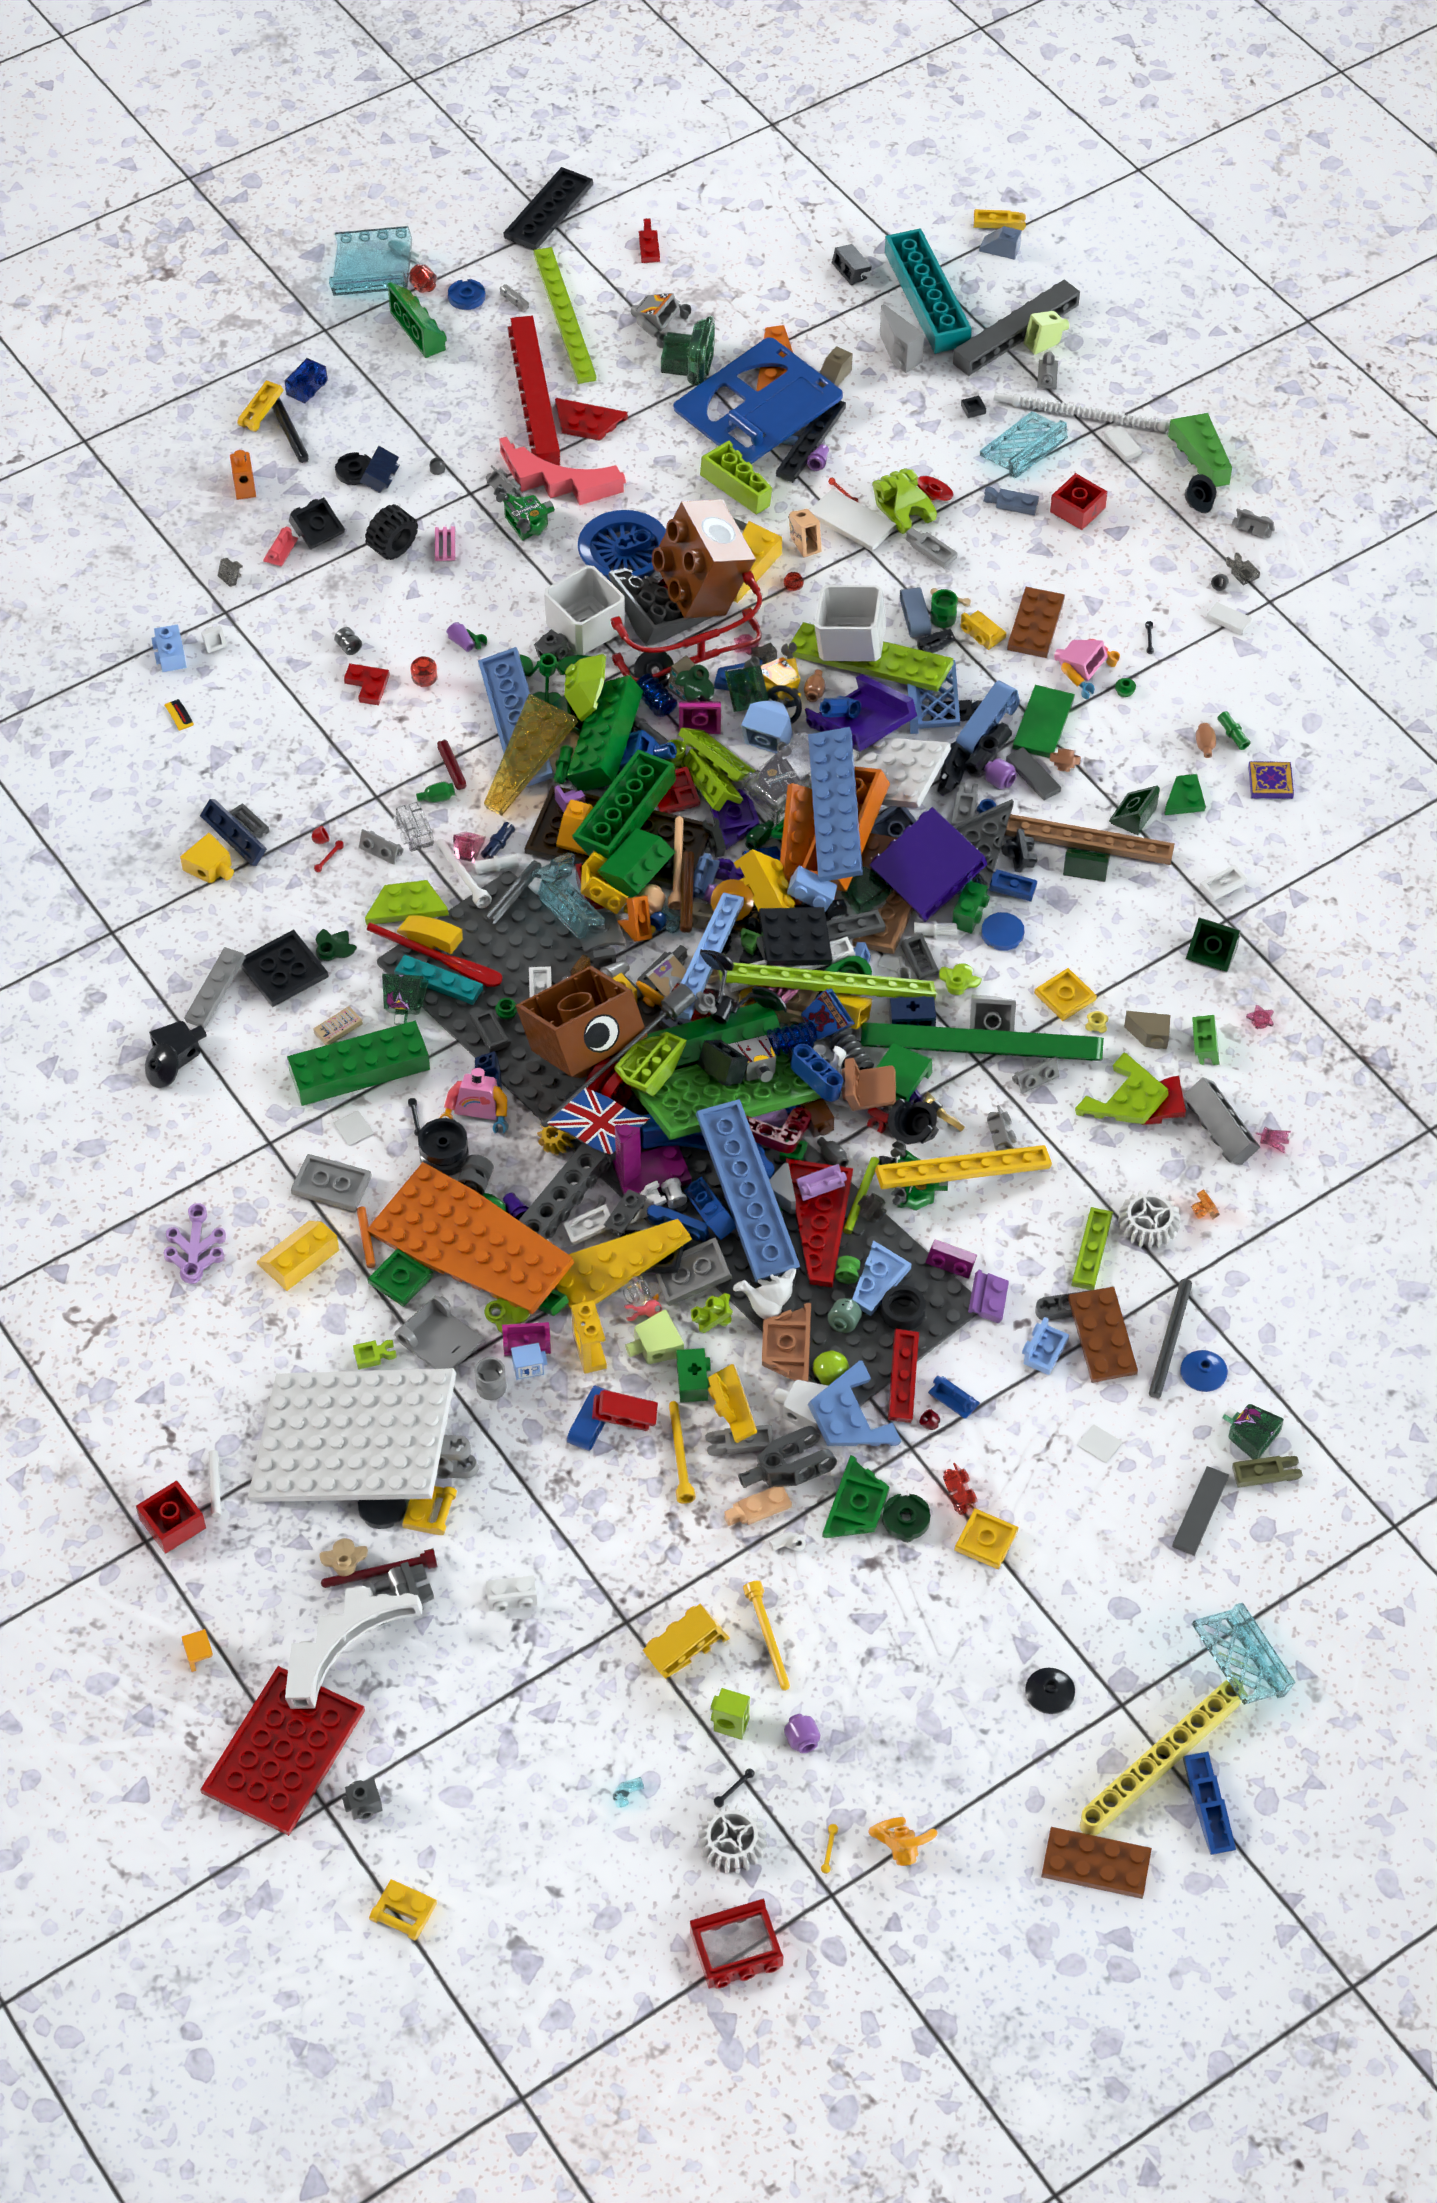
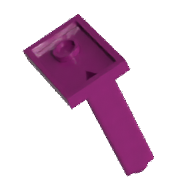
M628 1124L615 1125L616 1160H613V1168L624 1195L628 1189L640 1194L646 1185L654 1181L659 1183L658 1192H662V1183L671 1178H678L681 1186L692 1183V1178L678 1145L664 1146L641 1153L640 1128L632 1127Z

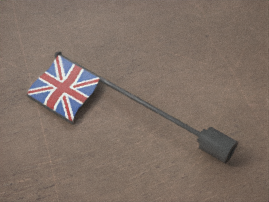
M682 983L661 1001L663 1013L546 1120L542 1119L541 1125L543 1127H548L549 1125L566 1132L590 1148L611 1156L616 1151L615 1125L628 1124L632 1127L641 1128L650 1118L637 1115L609 1097L587 1089V1087L665 1016L677 1018L696 1001L694 993Z

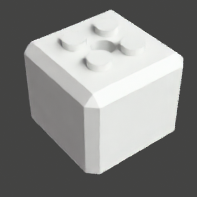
M586 565L545 588L546 625L556 633H562L568 641L567 646L577 655H584L619 635L611 625V618L620 616L625 628V596L594 566Z
M825 585L820 589L815 619L819 657L823 661H877L881 658L886 626L882 588L878 585Z

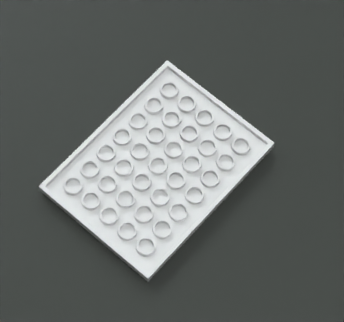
M453 1368L276 1373L248 1494L249 1500L251 1502L432 1499L456 1377L455 1370Z

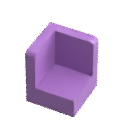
M559 785L555 787V800L563 812H565L570 799L585 803V795L582 790L577 792L571 790L564 793Z

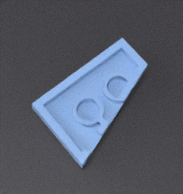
M873 1240L870 1254L865 1262L862 1276L859 1279L852 1300L856 1301L863 1312L872 1316L882 1304V1298L885 1293L892 1287L897 1286L910 1271L911 1263Z

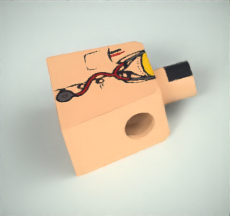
M809 509L792 511L788 516L790 536L802 557L822 552L820 521Z

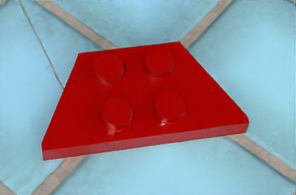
M555 398V406L562 434L600 441L607 433L612 432L616 428L618 422L621 420L626 421L628 418V412Z

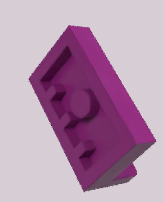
M934 1239L925 1263L969 1279L978 1254Z

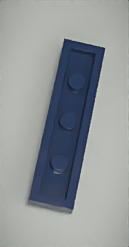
M209 799L200 817L251 866H257L267 848L216 799Z

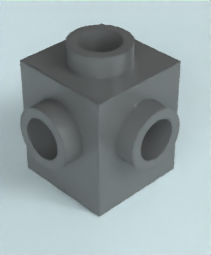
M552 629L534 644L539 658L545 653H550L556 657V661H559L569 652L566 637Z
M374 1778L366 1781H354L345 1787L346 1797H343L342 1800L345 1811H351L353 1820L367 1819L373 1814L383 1811Z

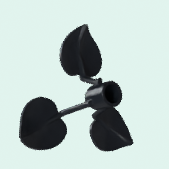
M700 949V954L706 964L715 970H721L723 974L719 990L707 988L713 991L717 1011L710 1015L715 1022L726 1024L731 1013L735 1014L750 998H754L764 1008L787 1012L783 1000L775 992L764 987H753L752 992L739 1003L725 995L723 990L727 970H733V962L722 953Z

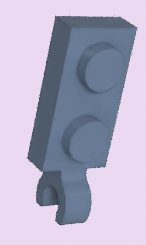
M988 486L985 489L983 500L986 503H996V508L1035 516L1039 496L1001 488L1000 492H997L996 489Z

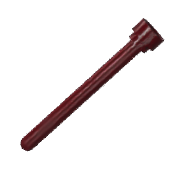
M434 1548L424 1550V1553H421L419 1557L358 1570L348 1576L337 1575L321 1580V1586L328 1588L385 1575L393 1567H401V1564L408 1562L409 1567L423 1564L424 1568H437Z

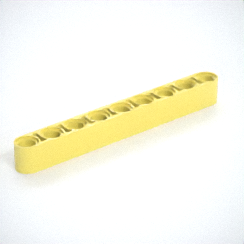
M1227 1679L1094 1798L1082 1810L1080 1830L1084 1834L1094 1836L1103 1831L1180 1761L1183 1756L1191 1751L1239 1707L1244 1692L1242 1683L1237 1679ZM1233 1692L1236 1696L1232 1697L1226 1693ZM1209 1708H1217L1219 1712H1212ZM1192 1723H1199L1202 1727L1196 1728ZM1174 1739H1182L1185 1743H1177ZM1163 1754L1167 1756V1759H1160L1157 1755ZM1140 1770H1147L1150 1775H1143L1140 1773ZM1130 1786L1133 1790L1125 1791L1122 1787ZM1112 1802L1115 1804V1806L1108 1807L1104 1803ZM1087 1818H1094V1819H1096L1098 1822H1097V1823H1090V1822H1088L1086 1819H1087Z

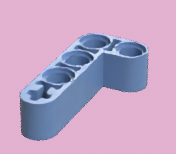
M1000 680L996 681L959 733L956 741L970 754H973L978 748L981 738L990 733L1005 713L1013 715L1020 703L1018 690Z

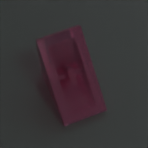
M467 831L454 834L455 856L458 859L475 863L486 836Z

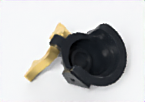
M928 1091L924 1095V1102L912 1104L904 1099H898L889 1111L888 1127L890 1133L896 1140H901L905 1144H915L918 1142L924 1144L935 1138L939 1131L936 1127L937 1117L951 1124L960 1132L965 1128L954 1116L948 1115L942 1108L943 1105Z

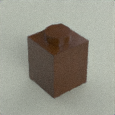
M823 1098L803 1105V1108L807 1109L812 1115L808 1129L813 1138L820 1135L825 1136L834 1131L835 1117Z

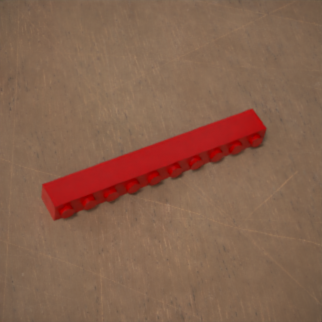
M531 315L510 318L511 326H507L508 336L512 338L510 339L511 351H515V353H512L513 363L518 365L515 366L516 378H520L518 380L519 392L523 391V393H520L521 405H525L523 407L524 419H528V421H525L526 431L531 433L528 435L529 446H533L531 453L549 463L561 465L559 444L534 317Z

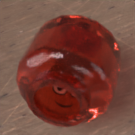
M417 264L410 270L409 282L418 292H431L435 289L437 275L426 264Z
M426 656L418 657L412 661L410 671L413 683L420 687L433 685L438 678L436 662Z

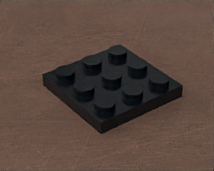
M824 907L759 908L758 915L766 966L832 964L833 959Z
M294 929L246 954V958L240 966L272 1007L329 977L328 971Z

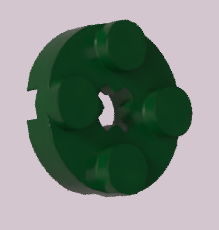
M909 1493V1496L894 1495L884 1505L882 1523L886 1531L893 1537L901 1539L903 1542H911L925 1534L929 1528L931 1518L929 1505L923 1498L915 1494ZM910 1513L911 1520H903L901 1514L907 1515Z

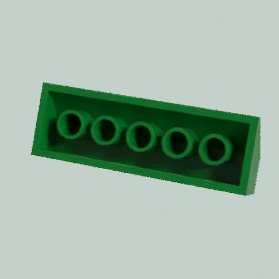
M637 749L572 835V838L589 857L595 851L608 859L634 829L642 827L676 781L675 765Z
M754 1003L740 1007L735 1014L731 1013L726 1024L717 1023L709 1016L647 1034V1037L642 1040L660 1036V1034L665 1032L687 1040L675 1070L698 1063L704 1040H722L726 1044H732L766 1035L770 1044L780 1042L783 1033L774 1010Z

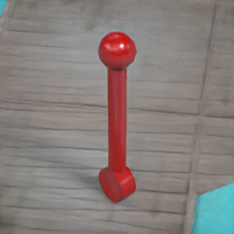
M338 840L335 842V847L319 864L314 866L315 872H321L323 865L337 850L343 849V841Z

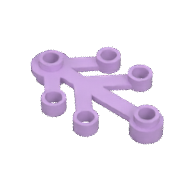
M195 1203L188 1209L189 1219L192 1221L190 1243L180 1234L178 1228L171 1227L166 1231L167 1240L170 1243H176L189 1256L188 1262H186L178 1255L175 1247H167L164 1250V1258L167 1262H173L181 1269L180 1277L188 1284L200 1281L203 1277V1270L213 1262L220 1263L224 1260L223 1249L214 1247L210 1250L209 1255L198 1262L200 1254L213 1244H220L226 1240L225 1230L223 1228H216L212 1231L211 1235L200 1242L202 1223L207 1219L206 1207L201 1203ZM173 1233L177 1234V1235L174 1236V1237H171V1236H170V1235L173 1234ZM216 1253L221 1254L220 1256H217V1257L213 1256V1255L216 1254Z

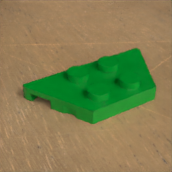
M852 1455L849 1457L822 1533L823 1538L872 1533L876 1531L890 1487L882 1480L877 1479L871 1470L863 1468L857 1462V1458Z

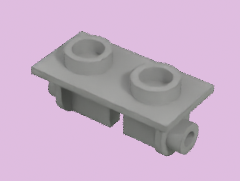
M1050 351L1044 354L1043 360L1039 359L1037 388L1057 389L1058 361L1055 360L1054 354Z
M491 465L494 471L486 476V482L496 490L498 486H502L510 495L516 497L517 494H520L522 497L524 496L519 490L521 486L514 479L510 481L507 479L508 475L501 468L497 470Z
M1236 509L1237 518L1234 517L1232 525L1235 528L1248 532L1252 526L1254 527L1251 532L1253 535L1264 539L1266 537L1270 538L1272 531L1275 530L1272 519L1267 516L1259 517L1247 509Z
M364 829L361 831L358 848L393 865L395 864L396 856L402 855L404 849L400 844L387 841L385 838L375 834L374 831L369 832Z
M1056 1057L1049 1060L1045 1058L1042 1062L1033 1065L1031 1069L1027 1068L1020 1072H1015L1012 1080L1015 1084L1019 1083L1020 1093L1023 1094L1060 1077Z
M997 1105L998 1112H990L987 1117L990 1132L993 1134L999 1131V1133L991 1135L995 1150H1007L1010 1147L1016 1149L1014 1143L1017 1142L1014 1131L1010 1130L1009 1127L1012 1124L1011 1118L1007 1111L1003 1112L1001 1107Z

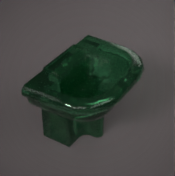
M709 315L706 319L698 320L694 324L691 335L667 332V336L664 335L661 373L687 376L688 382L696 386L706 380L711 368L715 346V319L712 315Z

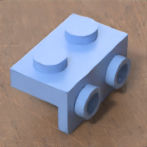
M1044 1317L1041 1324L1037 1323L1032 1332L1034 1337L1031 1342L1027 1341L1025 1343L1022 1354L1025 1355V1365L1050 1375L1069 1340V1334L1048 1326L1049 1319Z

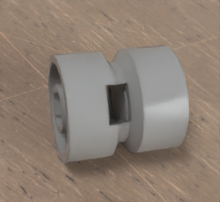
M483 1358L476 1364L474 1370L477 1393L486 1400H497L504 1395L507 1388L505 1366L497 1358Z

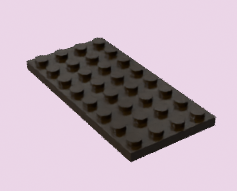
M552 785L525 845V854L574 866L579 863L583 865L589 858L588 855L556 847L564 812L555 800L556 786ZM560 787L564 793L571 791L570 789ZM584 793L585 803L593 807L601 798ZM654 810L640 830L660 836L673 849L675 819L678 815ZM682 817L684 820L683 852L692 851L694 853L695 873L699 858L703 856L711 835L704 831L702 821ZM674 857L671 862V868L666 870L662 867L647 884L673 890Z

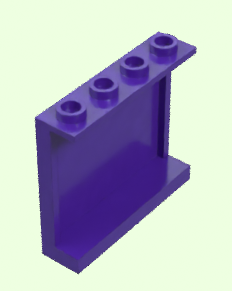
M863 674L856 677L858 689L845 696L858 700L861 703V711L856 718L824 717L821 712L816 713L809 708L804 709L807 725L819 732L850 727L853 749L858 752L863 751L917 717L913 698Z
M931 807L929 810L924 811L913 825L906 827L903 834L897 840L891 841L882 854L876 855L870 867L875 875L878 874L917 912L919 918L926 922L988 863L985 856L939 812Z

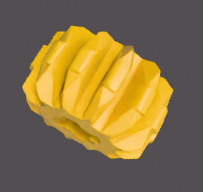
M541 1125L543 1130L537 1132L538 1136L541 1137L538 1140L539 1145L543 1146L544 1151L547 1153L551 1152L554 1155H558L559 1152L566 1153V1147H573L571 1140L576 1139L570 1134L549 1125L548 1127Z

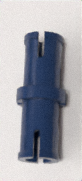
M504 822L499 831L490 837V842L481 851V856L484 859L489 856L487 859L494 858L493 856L506 846V841L515 832V827L512 824L507 827L509 822Z

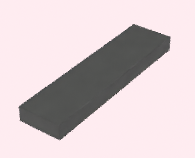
M1209 1466L1206 1467L1173 1541V1548L1195 1556L1230 1474Z

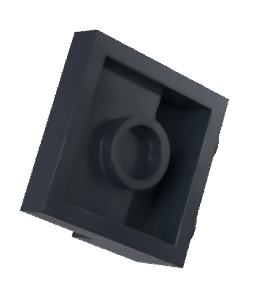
M325 497L319 500L314 499L303 508L298 507L290 513L289 523L299 537L302 536L310 550L345 532V528Z

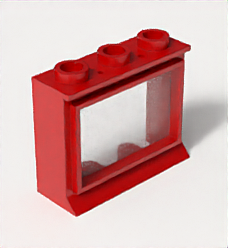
M764 1898L690 1920V1934L709 1989L713 1987L717 1989L724 1988L730 1982L739 1979L747 1981L762 1972L773 1973L783 1966L784 1956L774 1932Z

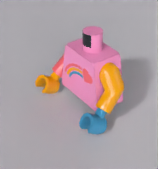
M1072 640L1065 650L1057 649L1054 654L1055 660L1060 662L1062 672L1077 687L1080 686L1082 688L1081 696L1084 699H1089V692L1094 694L1095 690L1093 684L1085 683L1084 680L1089 681L1106 658V663L1110 667H1115L1120 658L1119 652L1108 651L1109 648L1104 646L1103 640Z
M474 1068L471 1074H465L462 1081H457L450 1088L444 1105L446 1110L441 1114L440 1118L447 1116L449 1119H453L452 1110H455L454 1114L491 1120H496L498 1117V1122L493 1125V1131L497 1133L498 1124H501L503 1126V1133H505L509 1128L508 1123L505 1121L508 1099L502 1089L497 1086L494 1077H487L483 1069Z

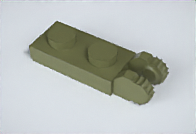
M1295 1455L1285 1457L1273 1456L1238 1461L1232 1464L1237 1488L1285 1480H1298L1303 1476L1300 1469H1283L1296 1466L1299 1463L1298 1457Z

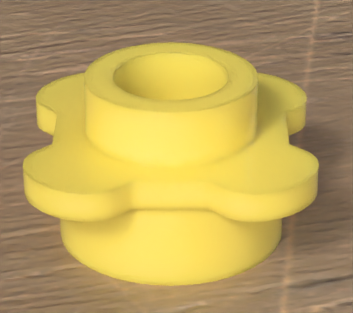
M1100 1011L1087 1014L1088 1023L1085 1025L1086 1030L1099 1031L1100 1033L1107 1031L1106 1022L1109 1020L1107 1015Z

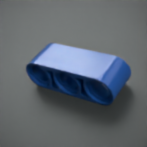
M796 1045L792 1054L791 1069L824 1100L829 1102L838 1100L844 1081L842 1075L809 1045Z
M596 1385L592 1387L569 1430L567 1443L587 1451L593 1448L606 1423L592 1419L594 1396L600 1395L602 1390L607 1389Z

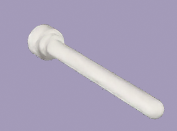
M438 839V847L473 893L472 900L475 905L480 909L487 907L492 901L490 894L478 887L444 839Z

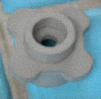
M701 991L696 993L697 999L694 1004L697 1011L701 1014H707L708 1012L711 1014L716 1013L715 997L711 993L703 994Z

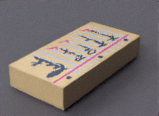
M348 1006L313 1028V1031L325 1045H329L363 1023L362 1019Z

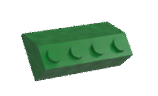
M392 282L387 283L390 313L423 356L428 358L445 351L446 334L438 328L436 321L430 318L427 309L420 305L417 296H413L410 290Z

